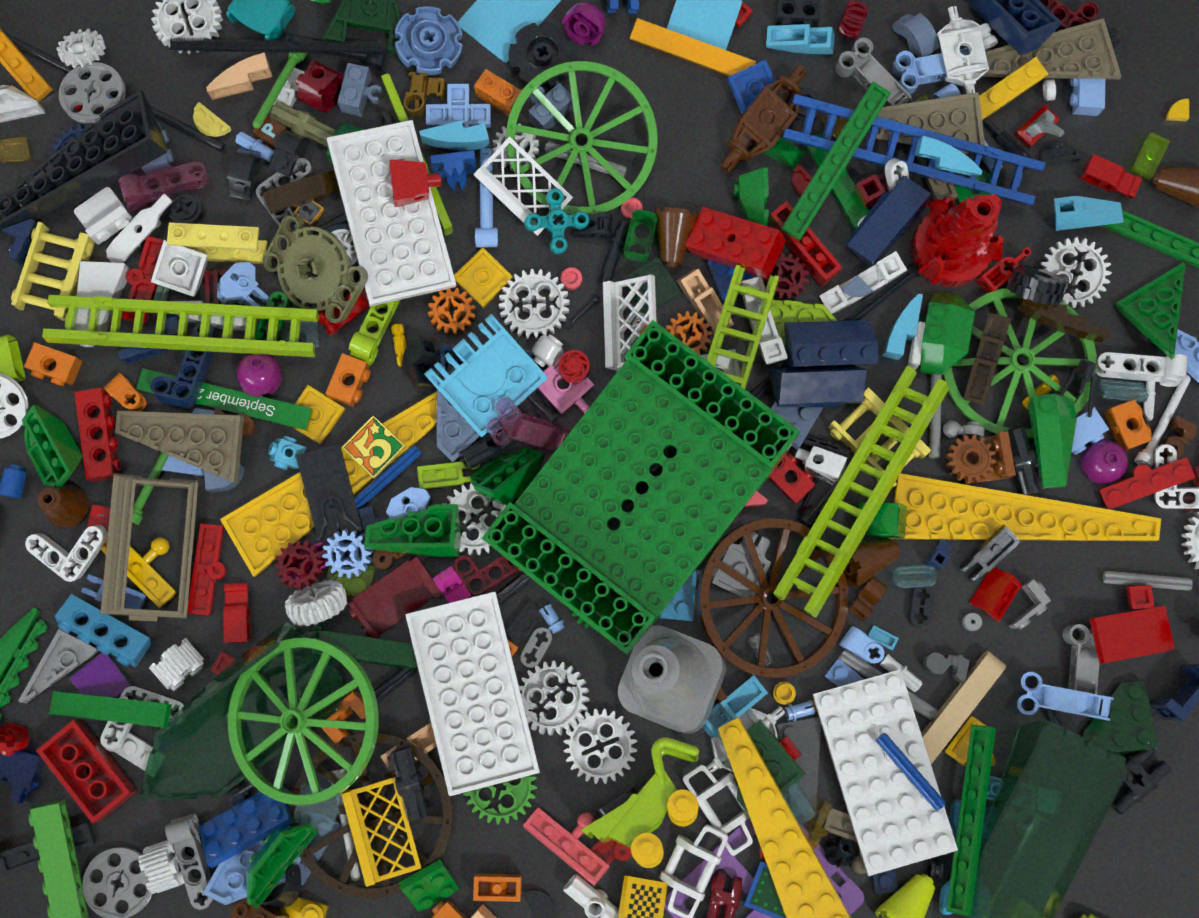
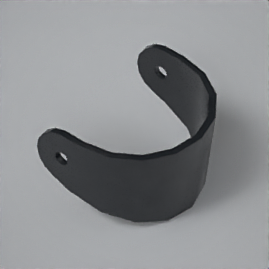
M292 864L288 867L284 887L280 894L273 900L268 896L262 905L285 908L291 906L297 900L301 891V871L297 864Z

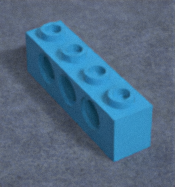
M72 594L55 615L58 623L57 626L66 633L72 631L78 635L77 638L82 642L95 644L100 652L105 655L111 653L117 657L116 660L125 666L130 664L136 668L151 647L149 637L108 614H101V610ZM80 619H88V622L84 625L77 624ZM99 630H108L104 636L96 635ZM121 640L127 641V644L124 647L116 646V644Z

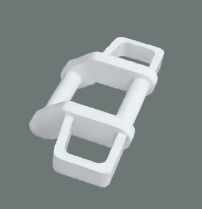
M699 765L685 774L682 780L689 791L696 796L700 808L714 828L728 833L741 825L747 838L746 841L735 849H732L728 842L725 845L729 853L735 856L753 843L744 823L750 817L749 814L739 803L742 811L722 825L706 800L726 785L737 800L738 785L734 780L735 776L730 771L719 780H716L704 765ZM699 771H704L714 784L696 794L689 783V778Z
M707 824L703 827L695 842L682 835L677 836L675 841L677 844L665 871L662 870L659 876L662 881L674 888L668 905L670 912L683 918H693L699 902L703 901L705 897L704 891L715 866L719 865L722 859L720 856L728 840L727 833ZM706 832H711L722 838L717 854L698 845ZM684 849L707 860L696 888L673 875ZM677 890L696 899L689 913L674 906L673 903Z

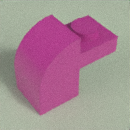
M452 566L432 578L449 603L473 597Z

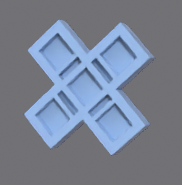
M447 84V104H426L427 128L462 121L463 128L485 123L486 128H491L490 104H469V84Z

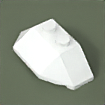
M12 85L0 86V123L45 113V109L38 101Z

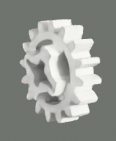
M79 29L76 34L70 32L69 36H64V41H59V47L56 48L61 61L66 66L72 65L73 68H76L77 65H81L83 68L86 63L92 65L94 60L99 61V55L105 54L103 50L106 49L101 34L98 35L96 30L91 33L90 29H87L85 32Z
M504 126L502 127V134L496 133L498 140H493V146L495 147L493 148V154L506 141L507 129ZM515 131V142L524 151L530 145L528 155L535 160L536 157L534 155L539 154V149L536 148L539 146V141L534 140L536 135ZM506 147V148L503 150V152H504V159H509V158H508V154H507V147ZM519 152V159H520V158H525V157ZM501 153L496 157V159H501ZM510 161L504 162V168L510 165ZM519 161L522 166L529 163V161Z

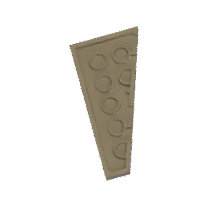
M1104 18L1053 32L1038 49L1022 56L1010 45L986 51L989 71L982 76L1007 77L1037 57L1048 73V76L1045 78L1121 79L1120 69Z
M979 92L882 107L877 117L985 146ZM879 128L876 139L889 141L891 131ZM899 134L897 143L911 145L912 137ZM961 151L965 155L974 156L972 153Z
M117 411L115 433L238 484L244 424L243 416Z

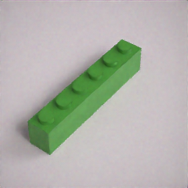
M60 799L37 804L30 809L29 823L31 826H34L35 835L33 842L35 849L39 851L38 868L41 873L43 872L44 876L43 892L48 896L49 918H89L66 800Z

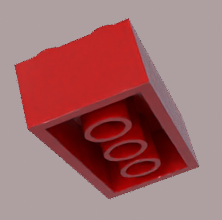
M702 206L685 243V247L694 256L734 269L737 264L745 268L746 273L769 280L786 239L780 230Z
M73 720L36 750L92 823L105 819L138 791L83 720Z

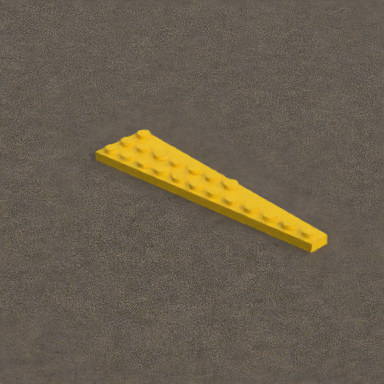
M437 392L382 423L405 445V448L392 462L437 426ZM342 448L353 494H355L370 482L373 477ZM300 472L220 519L253 577H256L276 560V556L283 554L280 550L281 548L289 549V542L294 545L297 540H300L315 528Z
M901 473L896 480L897 485L895 486L893 503H899V507L900 503L907 506L905 538L902 539L987 540L1004 524L1019 540H1159L1161 518Z
M738 716L720 726L718 730L786 918H851L740 717Z

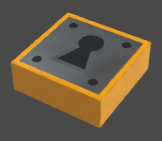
M312 201L297 207L294 214L313 227L325 210L319 204Z

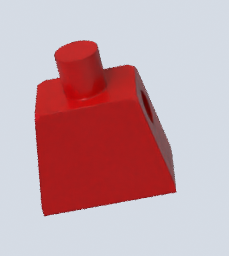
M389 161L394 207L429 199V187L441 186L440 173L427 174L426 163Z

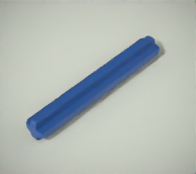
M412 445L354 497L357 509H361L421 455V451L415 445Z
M886 733L879 735L876 742L930 805L937 811L942 809L946 804L944 799Z

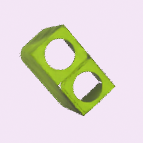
M9 334L1 336L0 373L8 375L16 382L25 380L18 341L9 342L16 339Z

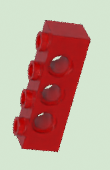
M786 201L769 215L768 224L771 228L777 230L782 228L793 210L792 206ZM809 227L800 241L780 230L786 239V246L796 258L800 257L799 261L801 264L806 263L805 268L821 287L839 274L842 266Z
M102 388L74 392L85 477L91 482L113 479V475L119 474V471H121V463L119 458L116 457L118 441L113 435L115 419L110 413V406H112L111 395ZM99 408L100 414L93 418V411ZM99 430H103L102 437L96 440V432ZM105 451V452H106V457H105V459L102 460V461H99V460H98L99 454H100L101 452Z
M788 453L787 455L785 454L768 479L792 503H797L815 484L811 481L813 479L812 475L805 469L801 471L796 466L797 460ZM789 470L795 474V479L791 483L785 480V473Z

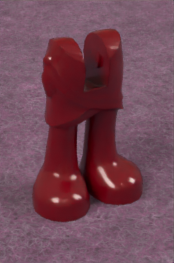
M718 871L711 882L710 905L706 918H718L721 905H725L722 918H734L742 892L741 877H733L730 892L727 893L723 891L726 874Z

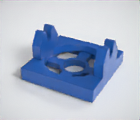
M473 150L430 156L433 172L440 173L441 178L447 177L448 186L453 191H455L456 183H459L461 190H463L467 183L466 175L474 174L477 171Z

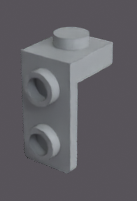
M1034 579L1028 580L1021 586L1034 602V605L1008 625L1011 629L1024 628L1031 622L1029 620L1034 614L1038 616L1048 608L1046 604L1051 600L1045 593L1046 589L1039 581Z

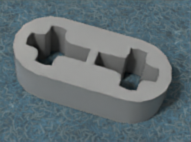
M547 628L536 629L522 651L521 661L526 667L534 668L537 666L551 644L552 634ZM543 631L546 632L548 641L542 642L539 647L535 646L538 642L536 634H542ZM534 648L537 649L535 654L537 661H532L530 664L526 663L527 658L524 657L525 654H530Z

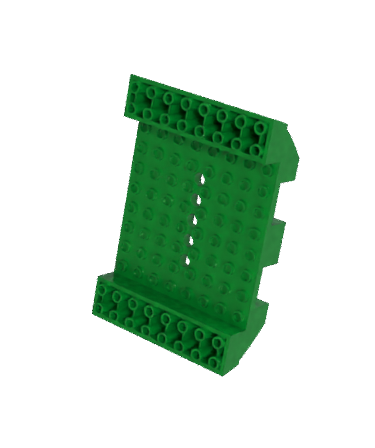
M654 320L649 323L624 355L626 362L519 499L515 504L508 503L481 538L625 654H628L665 612L674 600V596L700 563H703L751 497L767 481L800 433L796 427ZM667 446H674L677 449V454L673 458H667L664 455V449ZM653 464H660L663 471L659 476L650 474V467ZM639 482H646L649 489L645 494L636 492V485ZM625 500H632L634 502V509L629 513L622 510V503ZM611 518H618L620 520V527L615 531L608 528V521Z

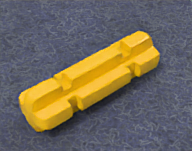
M394 324L391 326V330L394 336L395 353L398 355L396 359L398 366L402 367V358L407 347L405 335H403L404 327L402 324Z
M1052 374L1049 376L1052 380L1059 384L1060 381L1058 378H1056L1055 375ZM1042 382L1035 389L1036 396L1047 395L1052 389ZM1026 397L1022 401V404L1026 409H1028V404L1030 402L1029 397Z

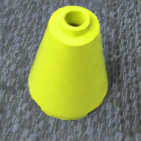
M916 874L880 905L875 911V915L877 917L881 915L883 918H925L935 891L934 881L926 874Z

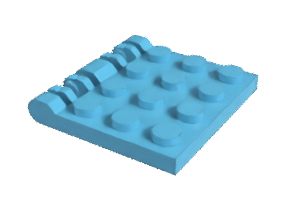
M492 314L485 321L496 332L495 335L482 322L478 325L480 331L489 338L484 345L474 333L470 332L468 334V337L479 348L477 351L464 338L452 348L455 354L464 362L462 365L450 353L445 355L446 360L456 369L452 374H449L441 363L437 362L434 364L436 369L444 376V381L432 368L424 373L480 437H483L548 379V376Z

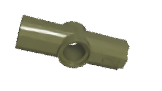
M276 101L270 112V118L290 127V130L306 138L309 137L327 147V138L333 137L337 131L316 120V117L302 110H296L281 101Z

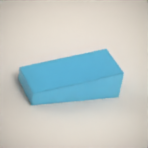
M874 625L868 635L869 638L890 651H893L899 639Z

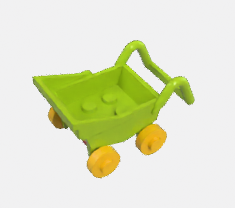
M668 737L658 739L652 746L651 754L655 774L637 795L632 794L621 806L581 829L590 839L595 836L602 843L604 841L608 843L610 840H613L630 848L633 858L644 868L656 867L663 859L664 850L662 843L657 836L651 833L661 825L667 810L670 820L680 827L691 825L696 820L699 804L696 796L688 790H677L664 770L662 756L668 754L696 763L699 758V749L696 746Z

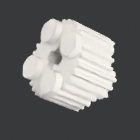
M185 638L182 640L181 646L178 647L174 644L163 652L159 664L153 663L149 669L167 689L171 688L175 691L185 683L183 680L189 674L193 677L203 668L202 665L204 663L202 661L204 658Z
M168 840L143 849V855L138 856L139 867L141 871H145V875L149 880L146 883L147 890L151 894L160 893L184 884L174 846L170 845Z

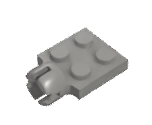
M752 531L750 534L753 542H755L758 533ZM760 536L755 544V548L766 575L771 564L765 558L770 540ZM744 538L738 545L732 543L727 548L721 562L760 587ZM720 569L717 570L716 576L711 582L741 598L756 596V593Z

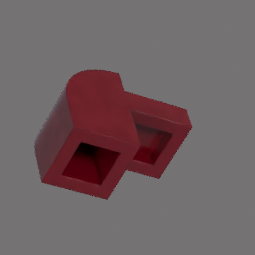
M885 173L878 177L874 174L856 183L854 188L865 208L874 206L884 191L889 193Z

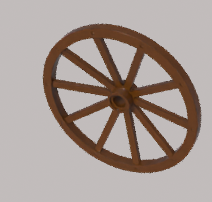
M776 518L760 519L733 529L712 549L704 563L699 578L697 592L698 612L708 640L727 662L746 673L769 678L788 677L813 667L836 644L847 617L848 586L844 571L838 579L836 587L830 593L836 594V610L830 628L774 595V591L778 586L776 583L790 531L802 537H807L811 530L791 520ZM763 528H780L782 532L769 582L767 583L750 532ZM742 536L761 587L719 560L727 548ZM815 546L817 550L808 559L815 562L823 555L830 566L835 555ZM804 565L800 574L803 573L808 567ZM715 567L756 593V596L709 602L710 582ZM803 591L788 592L785 599L810 597L812 595ZM769 592L772 594V601L770 603L767 601V594ZM757 603L752 611L723 641L714 626L710 609ZM778 608L827 634L820 646L806 658H803ZM763 610L756 666L738 657L729 647ZM771 612L797 661L795 664L779 668H765Z

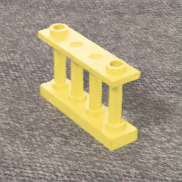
M38 222L31 234L32 242L17 288L12 292L11 304L22 311L26 303L52 309L57 318L65 321L68 308L50 307L47 303L48 299L29 295L32 283L60 289L61 296H77L80 261L89 262L95 241L88 234L81 232L76 240L49 234L50 229L43 223ZM45 242L73 248L72 259L65 260L42 254ZM39 262L65 268L68 271L63 281L35 273Z
M169 223L167 245L185 246L208 254V261L263 264V258L269 248L268 241L258 240V227Z
M868 387L864 391L863 402L840 425L834 420L828 426L830 434L837 441L841 440L847 447H850V450L855 454L872 424L856 440L846 430L867 410H871L877 418L885 403ZM894 416L890 418L887 426L905 434L909 430V427L901 419ZM889 438L881 447L890 450L898 441ZM921 439L905 466L913 458L918 457L921 460L931 451ZM874 454L869 455L864 464L884 472L877 464L881 457Z

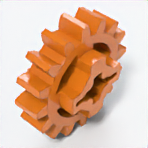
M449 288L447 293L439 291V297L433 295L432 299L435 303H429L428 306L433 311L428 312V315L433 318L431 320L432 325L438 324L436 327L437 331L444 329L445 335H448L450 331L457 335V330L459 329L463 333L465 332V325L468 327L472 326L470 319H475V314L471 312L476 311L474 305H471L473 299L472 297L467 298L466 291L460 294L459 288H456L454 292H451ZM454 298H455V299H459V300L462 301L463 303H460V304H459L458 302H456V301L454 300ZM450 304H452L455 310L453 314V319L449 313L451 308ZM462 316H465L464 319L458 323L459 319ZM439 318L446 319L450 324L442 322Z
M686 311L684 317L678 313L677 320L670 319L672 326H666L668 332L688 347L694 344L698 345L692 348V350L699 355L700 350L704 353L707 351L705 345L711 344V340L708 338L712 337L713 334L711 331H707L710 328V323H703L705 320L704 316L698 319L697 312L690 316L689 311ZM689 322L687 325L680 326L682 323ZM696 325L701 329L702 333L698 332ZM692 328L690 339H688L687 343H685L687 332H689V329Z

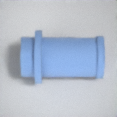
M551 604L539 610V613H541L549 626L548 630L552 631L553 634L565 627L563 625L564 621L559 619Z
M809 700L796 705L788 704V707L784 708L787 720L795 722L797 718L814 715L815 708H811L813 705L812 701Z

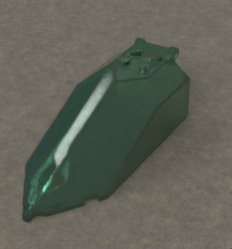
M285 622L234 660L169 720L168 728L160 727L154 735V745L149 754L142 782L143 788L139 795L140 800L146 802L149 798H157L160 801L196 799L197 795H210V798H218L244 780L246 777L234 757L228 733L230 700L240 675L275 650L281 641L293 638H312L316 631H325L322 628L323 625L319 622L316 625L311 624L309 628L303 630ZM301 647L292 649L298 704L321 658L313 655V648ZM284 652L270 659L258 672L289 707ZM329 658L306 709L346 685L337 667V664L340 663L337 659ZM252 679L244 697L242 712L281 716L283 713L255 680ZM344 696L312 715V718L328 719L340 709ZM295 717V724H296V726H297V724H298V719H297V717ZM241 719L242 737L247 754L281 728L280 723ZM287 733L251 761L256 769H259L283 751Z

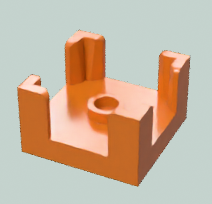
M355 691L350 693L322 720L345 721L353 714L352 710L361 719H365V707L361 693ZM321 727L335 744H338L343 737L350 735L346 729Z

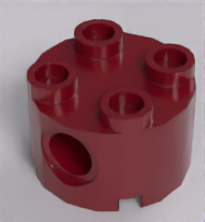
M312 60L305 73L300 74L296 80V85L299 87L297 99L321 112H329L339 99V96L336 94L338 90L341 91L343 75Z

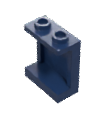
M1188 664L1180 667V670L1188 676V679L1172 698H1154L1149 703L1150 707L1165 720L1184 721L1199 703V664Z

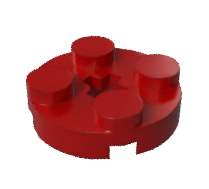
M6 722L5 726H0V754L12 756L15 754V751L26 748L30 740L29 730L22 725Z

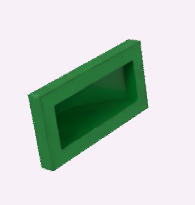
M779 138L771 149L763 153L794 170L805 151Z

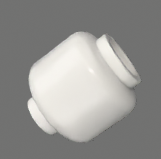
M551 334L548 336L542 335L531 349L532 354L535 355L533 360L542 367L545 365L553 366L564 353L563 344Z

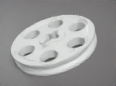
M0 373V438H4L13 434L22 426V419L27 414L29 405L26 393L19 383L8 375ZM9 393L18 395V404H12L9 401ZM7 414H12L16 417V425L7 423Z

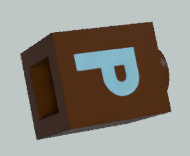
M267 116L261 127L258 129L253 127L252 132L257 140H262L263 144L275 150L274 144L278 136L287 128Z

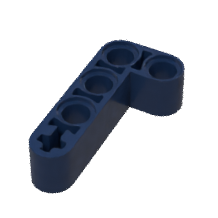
M201 323L195 326L191 337H199ZM210 324L209 338H218L213 326ZM186 350L176 379L159 376L152 380L150 388L155 397L162 403L182 408H190L195 405L214 352ZM200 352L203 353L202 356L198 358L195 357L196 354ZM196 372L193 377H187L190 373ZM167 387L164 392H159L161 388ZM189 392L186 397L180 398L181 394Z

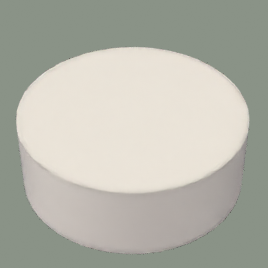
M1045 79L1043 82V96L1046 101L1055 100L1056 98L1054 79Z

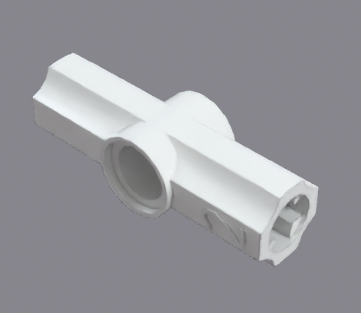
M578 874L573 875L564 886L563 891L585 909V914L589 918H618L619 909L608 900L607 894L600 889H594Z

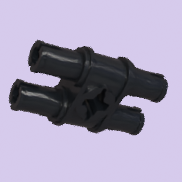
M1155 750L1136 751L1133 754H1127L1122 762L1115 768L1110 769V775L1096 786L1098 792L1104 797H1107L1119 785L1125 788V793L1111 805L1118 814L1123 815L1135 803H1141L1147 794L1153 789L1158 788V782L1172 771L1171 767L1163 760L1159 761L1149 772L1143 769L1142 765L1156 753ZM1132 774L1136 775L1134 778L1136 783L1131 782L1133 780Z

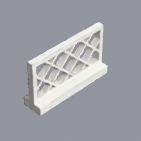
M510 136L482 167L474 173V176L523 223L526 216L532 213L528 208H534V213H536V208L549 207L550 212L549 205H536V192L550 191L551 183L567 197L562 202V209L573 198ZM509 143L516 149L517 159H504L503 150ZM519 152H520L525 158H520V159H519ZM501 153V159H495ZM517 161V174L504 175V162ZM519 161H529L532 164L533 174H520ZM492 162H501L502 175H492L486 168ZM535 168H536L541 174H535ZM535 176H545L548 179L549 189H536ZM495 177H502V183ZM504 177H517L518 190H508L505 187ZM520 177H533V190H520ZM520 192H533L534 205H524L521 203ZM512 193H518V199ZM530 220L532 225H536L534 220ZM540 228L534 231V233L538 236L544 228Z
M646 275L618 282H603L605 368L619 371L625 363V352L631 348L635 338L641 335L640 331L645 324L649 325L652 320L656 322L654 275ZM644 282H648V289L643 295L638 289ZM628 286L632 290L624 298L622 287ZM637 294L641 299L634 308L629 302ZM646 302L649 306V310L646 313V315L643 316L639 312V310ZM628 306L632 312L625 320L623 318V311ZM637 315L642 320L635 329L630 323ZM628 327L633 333L625 341L624 332Z

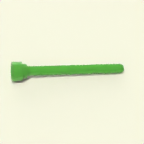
M307 52L288 53L289 60L254 119V128L258 129L261 127L295 65L305 59Z
M161 452L148 479L159 478L169 455ZM144 486L133 506L132 523L140 524L143 518L141 510L154 486Z

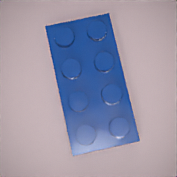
M260 791L198 826L207 865L213 868L265 839L270 833H274L276 829L284 828L293 823L289 805L276 801Z

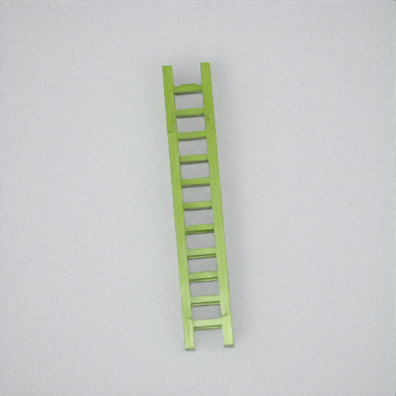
M736 264L707 361L716 366L718 356L742 362L743 366L739 377L727 373L724 374L746 389L778 285L779 276L770 275L765 292L750 286H740L745 268ZM738 293L763 300L759 314L734 307ZM731 314L755 320L756 324L753 334L727 328ZM725 335L749 341L746 356L721 349Z
M49 295L47 303L50 307L68 308L64 326L65 330L43 328L42 337L48 343L315 357L314 344L299 342L301 321L318 322L319 313L316 309L115 299L100 296ZM78 309H91L88 331L75 330ZM100 310L113 311L110 332L97 331ZM122 311L135 312L133 333H119ZM145 312L158 313L155 334H142ZM167 314H180L177 336L164 335ZM189 315H202L199 337L186 336ZM211 316L224 317L222 338H209ZM235 317L247 318L244 339H232ZM257 319H269L266 341L254 340ZM279 320H291L289 342L284 340L277 341Z
M906 366L775 589L774 595L778 599L784 600L794 584L799 590L812 595L804 610L814 618L818 616L947 394L949 387L946 381L938 379L929 396L909 389L917 373L914 368ZM903 397L923 405L918 415L897 407ZM892 416L912 424L907 434L887 426ZM881 434L901 443L896 452L876 444ZM870 453L890 461L884 472L864 464ZM859 471L879 479L873 491L854 482ZM849 489L869 498L862 510L842 501ZM838 508L858 517L851 529L831 520ZM827 527L846 536L840 548L820 540ZM815 546L835 555L828 568L808 559ZM804 565L824 575L817 588L797 578Z

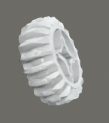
M323 580L322 582H315L311 588L306 586L303 590L295 591L293 595L288 597L285 601L287 616L294 625L298 626L316 625L319 622H324L327 619H331L332 616L338 615L339 611L345 608L344 606L347 604L346 591L339 581Z

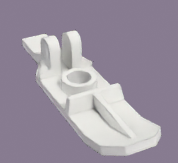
M163 194L151 208L141 210L111 242L106 250L107 258L112 263H124L129 255L137 247H140L143 240L161 225L159 218L173 201L166 194ZM142 226V231L137 233V228Z

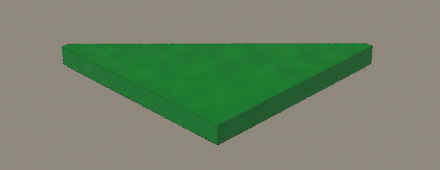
M1184 262L1115 303V308L1171 360L1175 356L1185 272Z

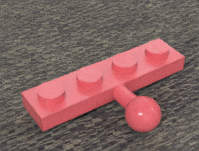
M537 808L523 824V828L592 885L595 886L609 869V865L578 840L584 833L581 829L596 821L591 813L585 812L578 817V825L571 834L540 808Z

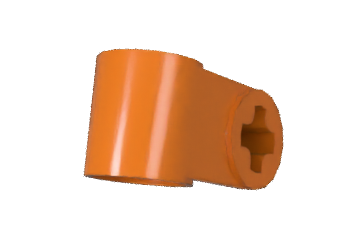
M121 372L103 387L129 411L143 412L147 407L145 397Z

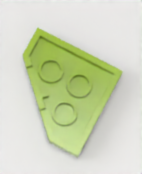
M773 300L770 307L779 338L781 337L784 348V323L837 321L824 304L813 305L798 301Z

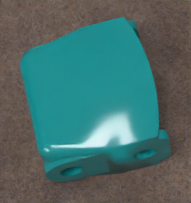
M233 0L227 8L226 15L230 22L237 23L239 21L248 28L264 34L266 42L267 40L269 42L270 40L271 42L277 40L278 42L294 16L296 8L289 0Z

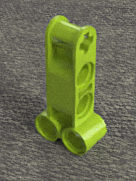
M400 300L371 306L359 332H355L349 345L351 357L365 361L369 366L373 364L378 353V346ZM384 308L387 310V312L385 314H379L377 313V310ZM371 327H376L379 329L375 333H370L367 331Z

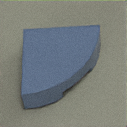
M858 275L842 290L845 294L852 297L867 296L873 292Z

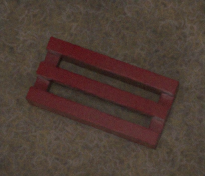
M222 269V271L205 270L206 304H212L211 277H213L214 304H220V301L217 299V284L219 283V276H223L227 269Z

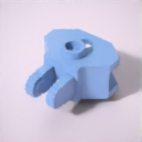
M250 262L234 263L217 284V299L222 304L239 303L246 306H259L249 297L251 294L265 304L269 297L257 287L255 267Z
M410 487L391 499L386 513L389 518L396 519L406 516L407 513L412 511L419 512L428 509L432 498L426 489ZM409 498V504L405 505L404 500Z

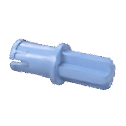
M240 132L236 136L235 142L246 149L261 152V158L269 163L271 162L275 150L264 145L262 140H256L244 132Z

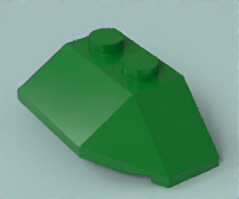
M935 292L929 302L922 339L921 373L944 375L948 369L968 354L975 311L957 293Z
M33 405L22 419V425L25 426L26 452L44 485L62 487L74 472L83 456L65 423L38 405Z
M524 447L520 451L503 454L497 459H492L471 475L470 482L474 489L486 498L507 506L509 502L520 496L536 477L545 453Z
M304 824L280 828L266 837L264 846L259 852L251 856L248 861L249 865L246 867L247 903L256 909L260 907L286 874L288 867L297 860L319 832L314 826Z

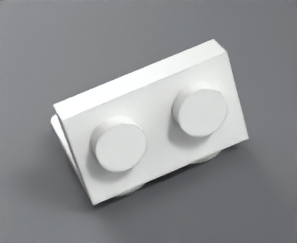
M105 187L74 209L75 215L86 228L85 231L98 245L126 227L133 220L132 216L109 187Z

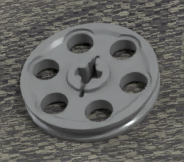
M93 62L92 65L86 63L83 68L81 65L74 68L64 77L59 88V101L62 108L69 117L83 124H96L101 119L99 117L101 114H94V110L97 107H104V112L125 100L126 97L125 84L118 72L111 66L98 62ZM84 73H91V76L88 79H81V76ZM104 75H112L109 81H102V77ZM70 88H77L73 95H66ZM111 92H118V96L116 98H108V95ZM83 105V109L80 112H73L75 106Z
M116 847L100 853L90 862L83 877L82 887L88 906L96 914L103 918H128L140 912L148 904L153 895L149 890H147L143 897H139L135 893V887L138 884L146 886V883L149 882L145 871L143 870L136 874L131 869L133 861L139 860L138 856L143 855L141 852L129 847ZM113 853H117L121 857V862L118 866L110 864V856ZM95 869H99L103 873V879L99 883L94 882L92 879V872ZM121 876V882L124 883V886L119 887L117 890V884L114 883V880L119 879ZM98 893H104L107 897L104 906H99L95 901ZM120 900H125L129 905L126 913H121L117 909V904Z

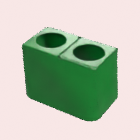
M635 210L632 213L624 247L625 259L647 262L657 223L656 214L643 210ZM640 224L648 226L650 230L648 237L644 239L638 238L634 232L636 226ZM636 244L642 245L645 249V254L630 252L631 247Z
M858 503V509L862 510L866 503ZM883 503L863 537L905 538L907 506L901 503L900 507L899 503Z

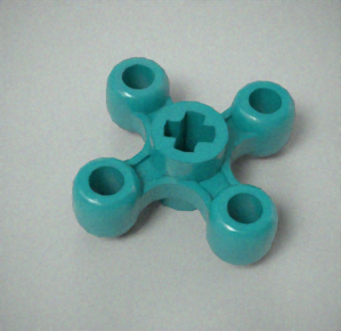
M553 188L546 195V201L550 206L549 214L539 216L536 213H531L526 216L524 226L531 232L537 231L540 228H547L552 233L550 250L554 254L559 255L564 253L568 247L567 240L564 238V230L567 227H574L579 230L584 229L588 226L590 219L588 214L583 211L567 215L561 207L564 200L563 192L560 189ZM552 195H556L558 200H554ZM559 218L561 220L560 223L555 225L553 221ZM578 218H582L583 223H579ZM530 220H534L536 225H532ZM556 242L560 243L562 248H557Z

